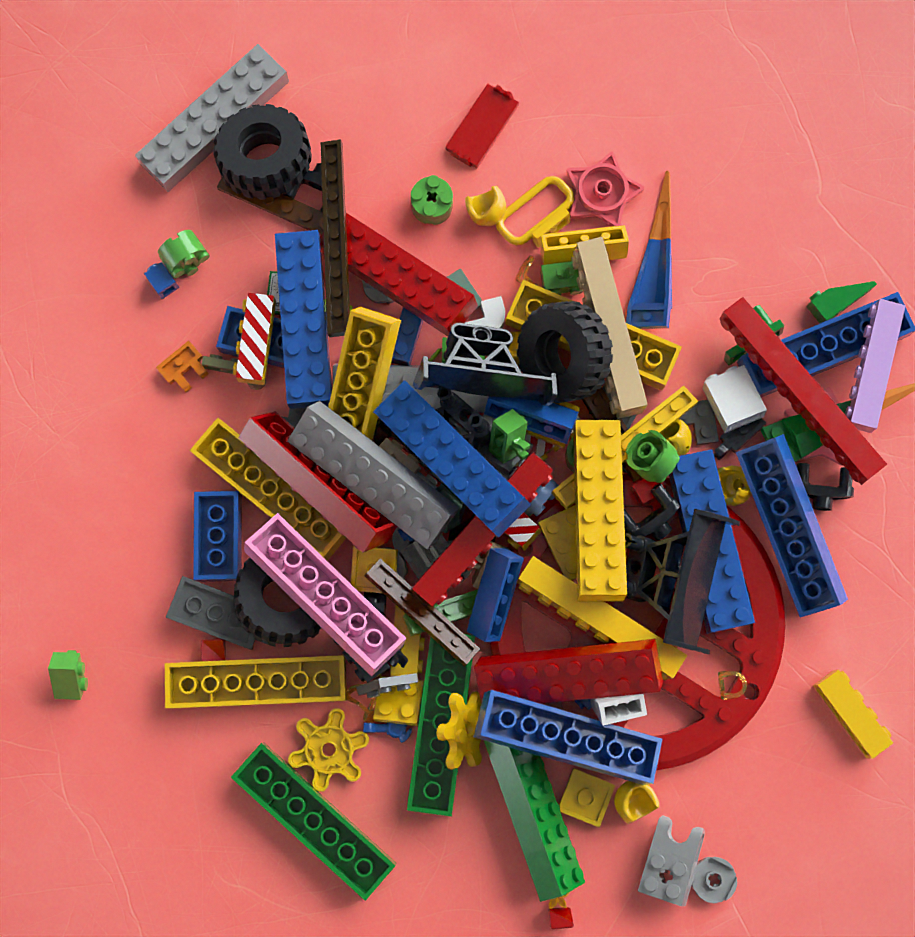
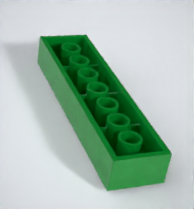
M465 634L472 642L475 643L474 635ZM431 636L407 811L452 817L458 768L453 770L447 768L446 758L450 745L447 740H438L436 731L440 724L448 723L451 718V709L448 701L452 693L461 695L465 705L467 704L472 659L464 667Z
M484 740L540 902L561 897L586 883L541 756Z
M265 742L261 743L231 776L241 788L365 901L396 866L397 863L321 793L315 790L310 783Z

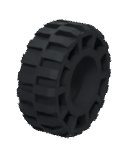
M257 104L247 109L246 107L240 109L238 113L232 114L228 117L227 122L221 125L218 130L219 134H216L214 139L213 155L223 181L237 194L243 193L245 197L252 199L253 197L258 199L276 198L284 192L288 193L303 180V175L307 174L310 168L309 164L312 161L311 146L304 124L299 121V118L294 113H288L287 109L280 106L277 108L271 104H266V106ZM273 144L279 146L278 150L267 158L259 160L247 158L249 152L260 145Z
M575 301L545 304L533 311L528 316V321L523 323L521 334L518 335L517 357L519 358L520 364L518 366L523 374L549 377L551 373H556L557 397L554 400L555 403L581 400L595 394L597 389L603 386L604 379L608 377L611 370L609 368L610 363L613 361V354H611L612 340L609 338L607 326L602 323V318L597 313H593L589 306ZM561 335L567 340L571 351L570 364L567 369L563 366L558 354V343Z
M248 558L244 562L243 569H240L237 574L233 599L238 621L243 623L244 630L247 633H253L254 639L259 642L265 640L268 641L269 646L276 647V644H283V647H292V643L301 645L307 641V638H314L319 634L321 627L301 607L291 612H279L270 608L263 599L264 588L274 580L251 558Z

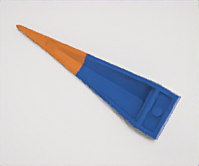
M668 170L665 172L649 241L627 308L626 323L639 329H669L672 309L671 190L670 172Z

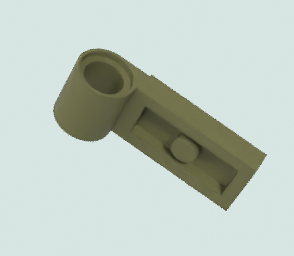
M210 354V357L203 356L202 365L208 370L233 374V366L235 362H238V359L231 358V361L223 360L222 356ZM247 383L253 390H260L265 386Z

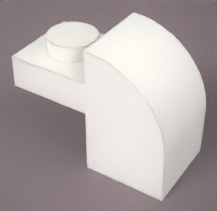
M499 296L481 301L480 308L483 318L465 322V324L502 329L505 322V307L502 297Z

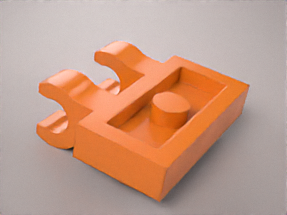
M189 340L156 367L170 385L176 381L185 393L192 389V386L182 376L188 370L193 368L202 379L209 375L199 362L203 359V356Z

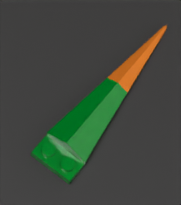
M915 383L887 390L882 410L915 391ZM851 400L836 405L845 414L846 408L851 405ZM800 414L784 418L760 430L765 441L784 434L795 462L824 446L818 434L808 428L806 420Z

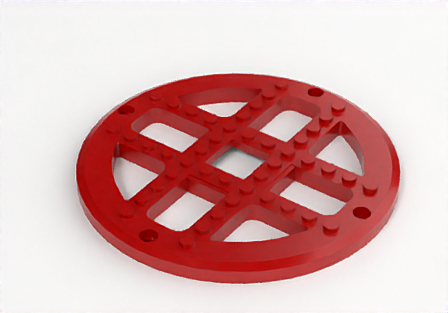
M622 474L624 508L641 507L631 491V487L643 478L641 477L633 482L629 474ZM666 477L664 481L667 488L665 490L671 497H674L670 478ZM554 498L544 504L545 508L538 516L532 514L529 518L538 525V522L566 509ZM656 500L645 507L651 508V513H653L661 505ZM728 506L729 518L740 521L739 526L731 525L755 623L750 624V638L734 628L707 634L703 620L699 636L737 659L740 664V670L727 693L721 697L714 695L680 672H677L673 679L663 680L662 690L700 713L702 718L679 730L654 736L662 739L656 770L674 768L693 762L712 753L737 735L755 716L766 700L781 664L786 628L785 607L775 568L755 533ZM677 511L667 521L669 525L674 519L679 518ZM542 532L529 545L531 552L528 556H521L518 549L516 550L512 545H508L507 548L511 552L524 558L519 577L531 558L534 556L540 559L544 551L549 547ZM651 533L645 536L655 541H660L656 540ZM628 548L627 552L625 553V556H626V564H627V560H628V556H629V552H630V549H629V548ZM517 583L500 641L490 642L492 656L526 652L522 634V602L527 603L569 631L571 641L567 648L604 643L594 637L595 633L591 630L584 631L575 625L577 621L571 617L565 619L557 614L556 611L558 609L550 605L547 607L538 601L539 597L531 592L528 595L520 590V584ZM674 587V591H673V595H672V600H671V604H670V609H671V605H672V601H673L674 592H675V588H676V587ZM604 601L616 610L622 603V601ZM665 617L654 633L664 639L668 619ZM747 685L752 686L755 693L752 698H746L743 694V689ZM562 701L539 703L566 711ZM628 720L612 724L624 728Z

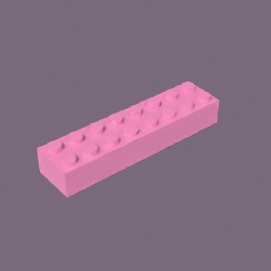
M278 513L245 541L244 552L371 677L404 645L406 637Z

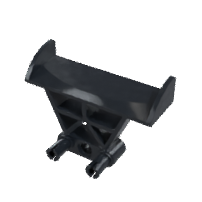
M456 323L451 327L446 340L447 348L443 355L444 360L447 362L428 361L427 356H423L413 382L414 388L422 390L424 387L447 389L472 395L539 401L544 406H550L557 397L556 373H551L549 377L521 373L509 351L513 336L508 330L465 323ZM479 355L488 357L483 360Z
M439 389L437 395L440 398L441 407L435 410L448 423L450 418L468 433L461 436L474 449L477 450L479 443L483 445L489 444L492 429L489 422L456 393L447 389ZM470 415L468 421H463L465 416ZM378 418L372 441L379 446L386 438L396 440L403 447L404 451H406L408 454L413 455L419 461V464L424 469H426L434 478H436L444 487H446L454 496H456L444 484V482L380 418ZM463 503L459 513V522L463 527H466L476 515Z
M694 509L688 532L660 541H655L642 535L635 537L628 533L625 534V548L630 549L626 564V598L639 603L647 601L668 619L663 643L710 654V650L697 647L725 524L739 526L740 521ZM684 546H685V550H684V554H683V559H682L680 571H679V573H678L679 566H680V562H681V557H682V553H683V549H684ZM657 566L661 573L654 576ZM676 579H678V580H677V584H676V588H675V592H674V597H673L671 609H670V604H671V600H672V595H673V591H674Z

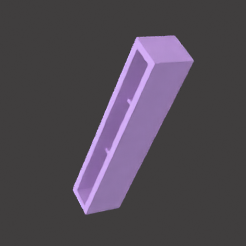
M879 299L869 309L868 317L871 320L864 330L863 337L866 338V341L859 351V358H861L860 366L857 365L854 372V378L857 379L855 386H852L849 393V398L852 399L851 405L845 411V415L858 430L872 433L878 427L906 306L884 299Z

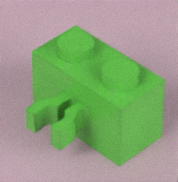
M572 261L541 265L540 274L544 289L558 295L568 292L571 295H576L583 292V290L578 288L577 277H579L577 269L574 270Z
M511 409L492 422L489 452L503 464L515 456H518L521 460L529 456L526 450L530 448V444L525 441L528 422L525 418Z
M76 650L53 652L48 671L54 699L81 700L83 691H87L88 678L84 676L85 663L81 661L80 653H77Z

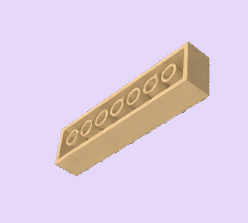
M603 237L578 242L576 249L573 251L574 257H571L574 270H578V288L584 292V298H582L583 305L589 306L593 313H597L602 318V323L609 330L608 335L613 345L611 347L613 361L609 367L611 370L604 382L605 390L611 394L612 401L609 402L611 412L616 414L617 419L642 414L648 404Z

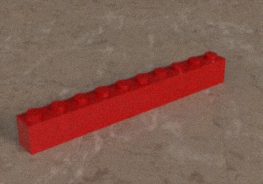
M744 297L722 312L719 318L721 326L734 336V340L739 347L747 351L750 360L754 364L759 365L763 370L764 376L777 386L779 394L789 400L792 409L806 420L808 428L818 434L821 443L825 447L830 448L835 454V459L848 469L854 481L863 485L887 465L885 460Z

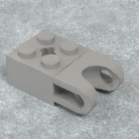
M662 815L656 826L638 892L683 907L686 906L705 837V830L701 827H695L691 830L685 842L678 843L671 835L672 820ZM669 870V875H673V878L666 882L664 873H667Z

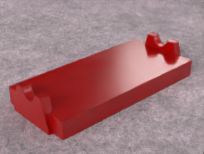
M487 83L447 143L445 150L469 167L478 168L516 111L519 102L514 99L510 91H505L500 85L497 84L493 87Z

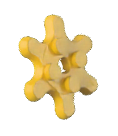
M477 691L472 692L468 703L465 705L461 695L452 693L448 701L451 709V718L448 723H442L438 726L436 735L438 740H447L449 742L450 750L446 758L448 769L453 770L460 767L464 756L467 759L468 765L475 767L482 761L479 749L481 739L474 738L481 708L480 695Z
M339 708L330 711L328 721L323 726H315L308 718L300 719L296 725L297 731L305 738V746L299 751L292 752L288 757V762L294 768L304 765L312 767L315 773L312 785L317 791L326 790L329 786L330 777L335 773L343 774L349 781H357L361 776V769L353 762L352 755L356 749L364 748L368 745L369 736L362 731L355 734L345 732L343 729L345 714ZM327 743H332L335 747V753L332 756H326L323 753V746Z

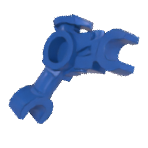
M364 723L363 732L387 733L392 738H399L400 742L403 743L410 737L412 728H409L406 732L408 725Z

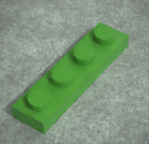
M478 589L444 600L440 605L435 603L433 606L451 623L470 617ZM403 615L411 636L425 632L408 615Z

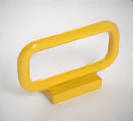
M546 177L506 208L503 218L496 224V229L512 245H523L533 239V243L539 248L542 234L558 233L570 223V213L567 210L573 205L574 193L559 177ZM553 184L565 194L566 200L524 235L515 237L504 226V221L548 185Z

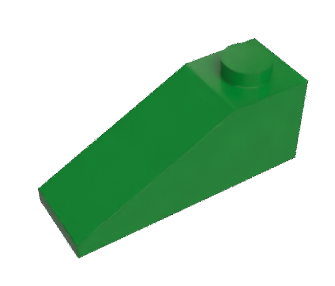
M871 281L828 288L822 293L819 290L809 298L811 301L806 307L819 323H823L833 319L866 295L877 283Z

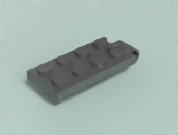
M182 576L166 618L253 650V644L256 639H254V634L251 632L247 633L243 628V623L238 621L234 607V595ZM262 640V641H261L262 643H265V644L268 645V641H265V640Z

